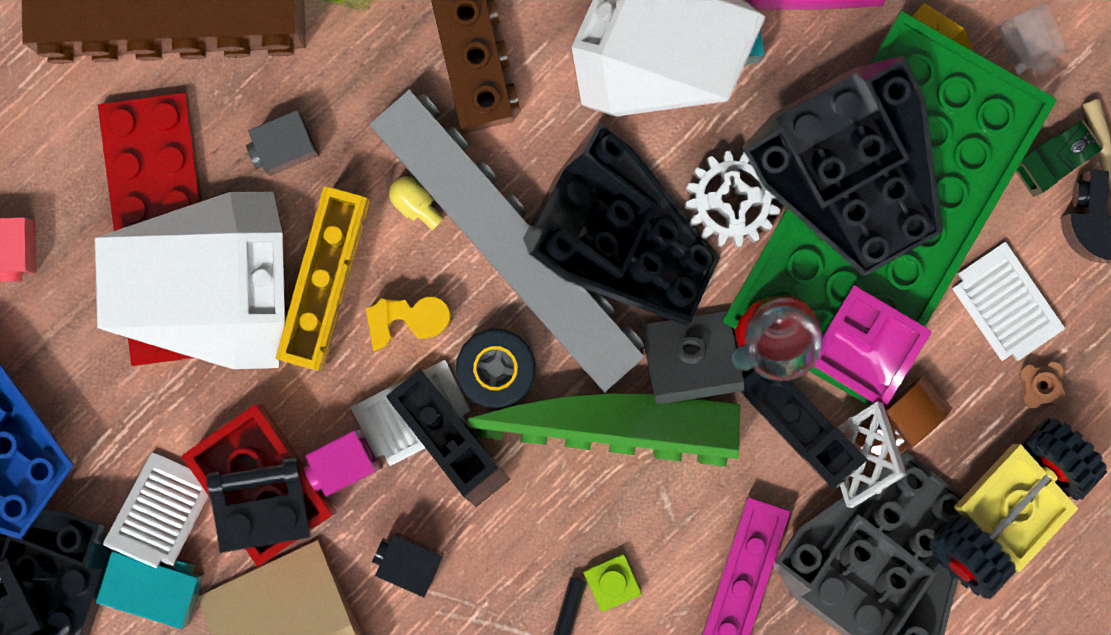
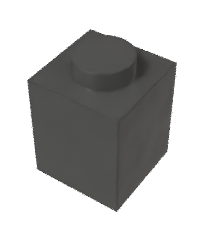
M298 110L248 130L252 142L246 144V148L256 169L263 167L264 171L270 176L319 156L304 118Z

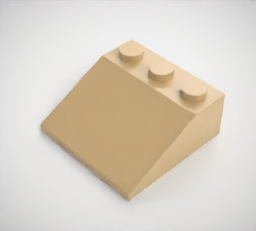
M319 539L198 596L211 635H363Z

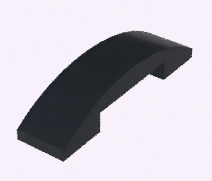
M735 341L744 380V391H740V393L833 490L838 488L867 461V458L837 427H834L777 367L776 363L761 360L755 355L753 350L747 353L740 352L737 341Z

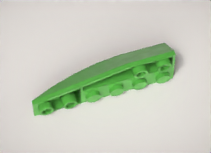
M654 394L571 396L516 405L468 419V427L477 428L476 437L503 440V432L520 433V442L547 445V438L553 437L565 439L564 447L591 450V443L595 442L609 444L608 452L635 455L637 447L653 449V457L655 459L682 461V453L697 454V462L700 464L727 467V458H739L741 404L698 399L655 404Z

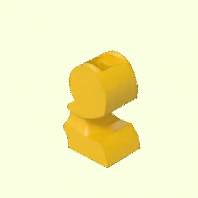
M436 297L422 298L413 308H411L407 300L381 298L377 304L365 308L373 352L376 353L387 348L393 341L391 326L395 321H404L418 339L436 338L443 334L451 323L449 307Z

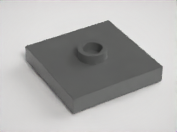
M727 311L693 316L691 323L688 325L672 320L641 325V334L655 404L744 391V380L732 328L722 322Z

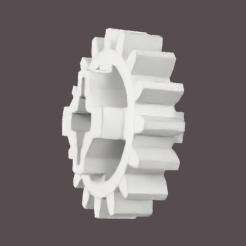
M726 151L723 155V163L720 164L713 156L709 157L706 160L709 171L706 172L697 167L693 172L700 181L699 184L689 183L686 186V191L695 195V199H691L684 204L685 209L696 210L697 213L690 221L691 226L702 223L705 229L701 237L706 239L712 233L718 235L717 246L719 247L724 245L727 238H732L735 248H740L743 243V236L746 235L750 241L755 243L759 240L756 229L759 227L764 231H770L773 226L766 219L767 216H777L780 213L781 209L771 205V200L776 198L763 187L753 167L748 164L749 160L745 152L739 161H733L731 152ZM740 172L752 178L758 187L751 188L740 179ZM721 173V187L717 192L704 194L708 182L714 176ZM730 185L731 189H734L735 196H743L744 199L737 206L736 213L732 210L730 203L722 202V198L729 193ZM761 205L757 218L751 224L745 226L746 211L750 207ZM707 212L719 214L725 219L727 228L715 223Z

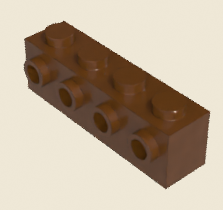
M431 0L462 133L514 122L512 110L520 109L514 83L505 85L502 68L510 66L504 40L495 42L492 25L500 23L495 0Z

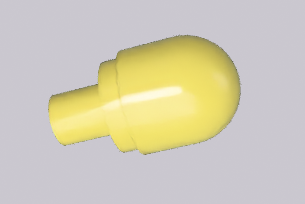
M409 176L400 177L390 186L389 198L392 205L407 219L410 218L414 222L419 218L432 231L444 219L430 205L434 199L417 179Z

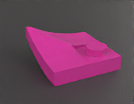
M854 285L807 363L873 404L881 402L884 408H886L932 331Z

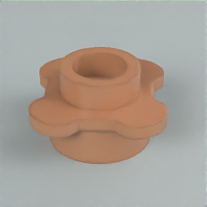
M1050 362L1046 367L1039 368L1033 365H1026L1021 369L1020 379L1023 380L1022 388L1024 391L1023 402L1027 407L1037 408L1042 403L1050 402L1053 405H1061L1065 402L1067 393L1062 389L1061 382L1064 369L1059 363ZM1041 381L1047 383L1046 389L1040 388L1039 384Z

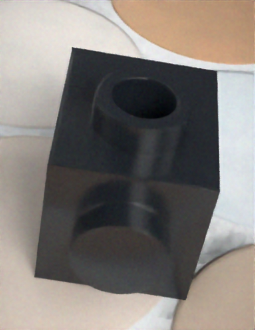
M396 532L390 541L382 538L372 563L379 565L375 574L376 577L424 598L445 553Z

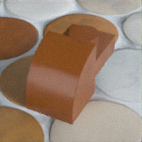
M924 375L920 376L890 400L885 408L900 454L909 447L913 448L923 440L952 410L949 403ZM873 417L863 424L862 427L870 429ZM878 424L876 433L883 435L880 424ZM858 432L855 441L863 449L867 435ZM874 438L869 454L878 457L883 442ZM888 451L885 460L891 462L892 460Z

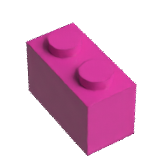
M362 429L353 431L305 456L309 465L304 467V472L312 488L315 491L322 489L325 496L331 495L382 469Z

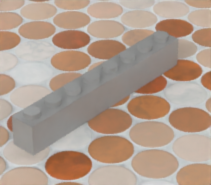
M409 89L369 124L370 127L409 172L422 184L430 196L433 197L603 392H606L644 358V355L639 351L644 346V343L628 325L621 330L610 316L616 311L601 294L596 293L592 297L585 288L564 281L528 254L523 237L529 225L522 218L528 211L511 192L504 197L493 184L499 178L482 159L475 164L464 151L469 147V144L453 126L446 131L439 124L435 117L440 114V111L424 93L417 98Z

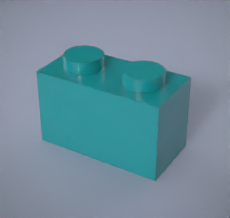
M114 550L111 553L96 603L182 630L190 623L205 574L194 571L196 564L180 558L176 559L173 566L161 561L156 569Z

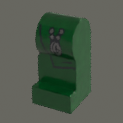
M1082 119L1056 137H1051L1027 153L1017 168L1016 173L1030 194L1035 197L1058 183L1067 174L1100 152L1103 147L1085 120Z

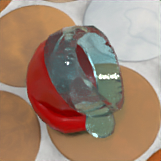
M770 296L757 301L748 308L738 321L735 329L738 348L732 355V362L739 371H748L753 368L764 378L775 381H790L807 374L810 369H813L816 361L819 359L822 343L821 328L813 310L802 300L792 296Z

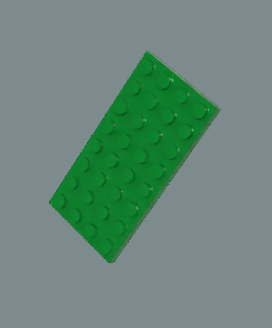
M900 11L870 64L903 56L925 97L943 233L870 274L863 276L786 208L722 320L723 323L736 329L738 321L748 308L761 299L770 296H792L802 300L810 308L814 316L816 339L805 356L792 362L869 406L873 403L807 363L848 294L855 285L925 327L1058 100L903 11Z

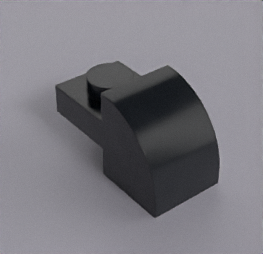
M1090 170L1080 174V181L1076 180L1074 184L1073 205L1074 207H1079V213L1062 216L1061 227L1066 241L1077 254L1093 262L1111 264V216L1107 215L1109 171Z

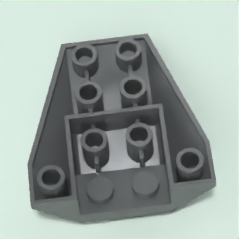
M907 452L901 455L907 475L884 488L880 494H874L853 508L847 507L844 497H842L797 529L773 564L794 598L842 635H945L958 578L954 579L949 574L950 571L941 566L939 563L940 559L934 557L933 550L930 549L929 544L954 516L962 517L954 506L963 498V495ZM884 467L878 481L880 482L891 475L892 470ZM865 482L860 484L856 496L867 490L869 484Z

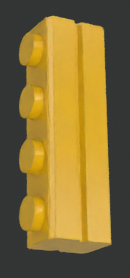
M323 186L275 357L276 360L316 371H324L340 314L338 307L342 305L364 228L362 222L366 220L371 202L368 198Z

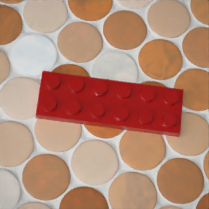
M186 93L97 104L114 231L202 202L189 101ZM128 338L131 366L194 359V357Z

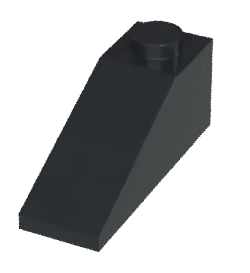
M421 369L386 396L462 496L475 507H478L511 480Z

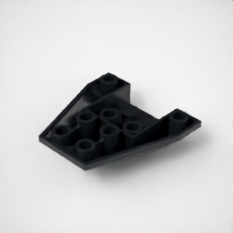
M903 56L850 69L773 113L742 146L763 187L863 276L870 274L943 233L925 97Z
M600 123L593 127L556 174L523 237L528 254L564 281L683 325L691 323L720 258L706 239L701 237L702 234L695 225L691 226V220L635 150Z
M42 511L23 539H17L0 533V560L8 555L14 559L21 572V579L45 626L44 629L32 635H90L100 605L96 603L109 562L108 547L104 546L106 539L104 525L67 511ZM3 584L0 585V598L8 595Z

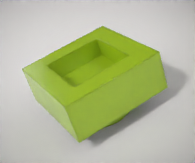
M624 553L583 571L601 613L642 595Z

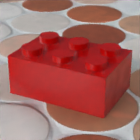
M254 404L181 455L208 496L207 472L221 470L225 474L282 464L284 458L297 456L311 531L337 513L322 489L315 491L312 488L304 472V467L306 466L263 404ZM286 481L226 492L228 505L288 495ZM297 540L247 548L245 550L256 566L259 567Z

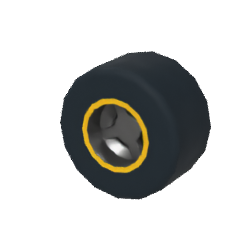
M487 329L474 334L463 344L456 359V377L461 390L473 402L487 408H504L517 403L529 392L535 379L536 362L530 347L519 335L505 329Z

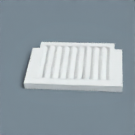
M1006 241L957 274L961 282L954 286L952 290L1001 361L1010 355H1013L1015 360L1019 361L1065 329Z
M446 360L423 370L424 374L467 424L463 415L471 410ZM405 380L351 406L375 458L384 455L389 466L425 449L386 398L389 393Z
M151 452L104 541V546L156 569L161 561L173 566L209 496L190 468Z

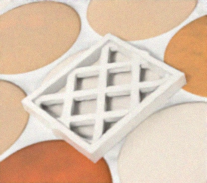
M876 402L856 416L849 417L848 421L837 427L842 433L851 429L848 439L853 445L858 432L867 435L863 450H858L868 460L876 463L872 478L862 475L865 462L851 475L854 477L851 487L848 478L840 485L847 507L853 508L874 494H880L884 488L907 475L883 403ZM874 414L870 429L860 426L863 420ZM878 424H880L883 435L876 433ZM874 438L883 442L878 457L869 454ZM888 451H889V454H890L892 463L885 460ZM883 466L891 469V475L879 482ZM860 480L868 483V489L856 496Z

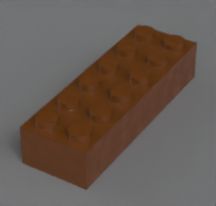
M21 0L23 44L35 51L37 56L47 57V62L52 64L74 63V56H91L93 62L118 61V55L136 54V60L140 61L162 60V53H180V58L204 59L207 57L206 52L224 51V57L229 58L251 56L250 50H268V55L291 56L295 54V49L306 48L304 0Z

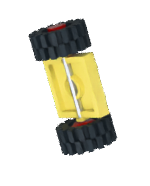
M1046 418L1022 444H1012L954 506L962 517L954 516L930 541L929 547L933 550L934 557L940 559L939 563L941 566L947 568L950 571L949 574L954 579L957 577L961 581V585L965 588L970 587L971 591L977 596L980 594L984 599H992L1016 572L1023 570L1078 510L1069 497L1071 496L1073 500L1084 499L1107 474V465L1101 461L1103 457L1100 453L1093 451L1094 446L1090 442H1085L1082 439V434L1078 431L1074 433L1071 430V426L1066 423L1062 425L1058 419L1053 418L1051 420Z

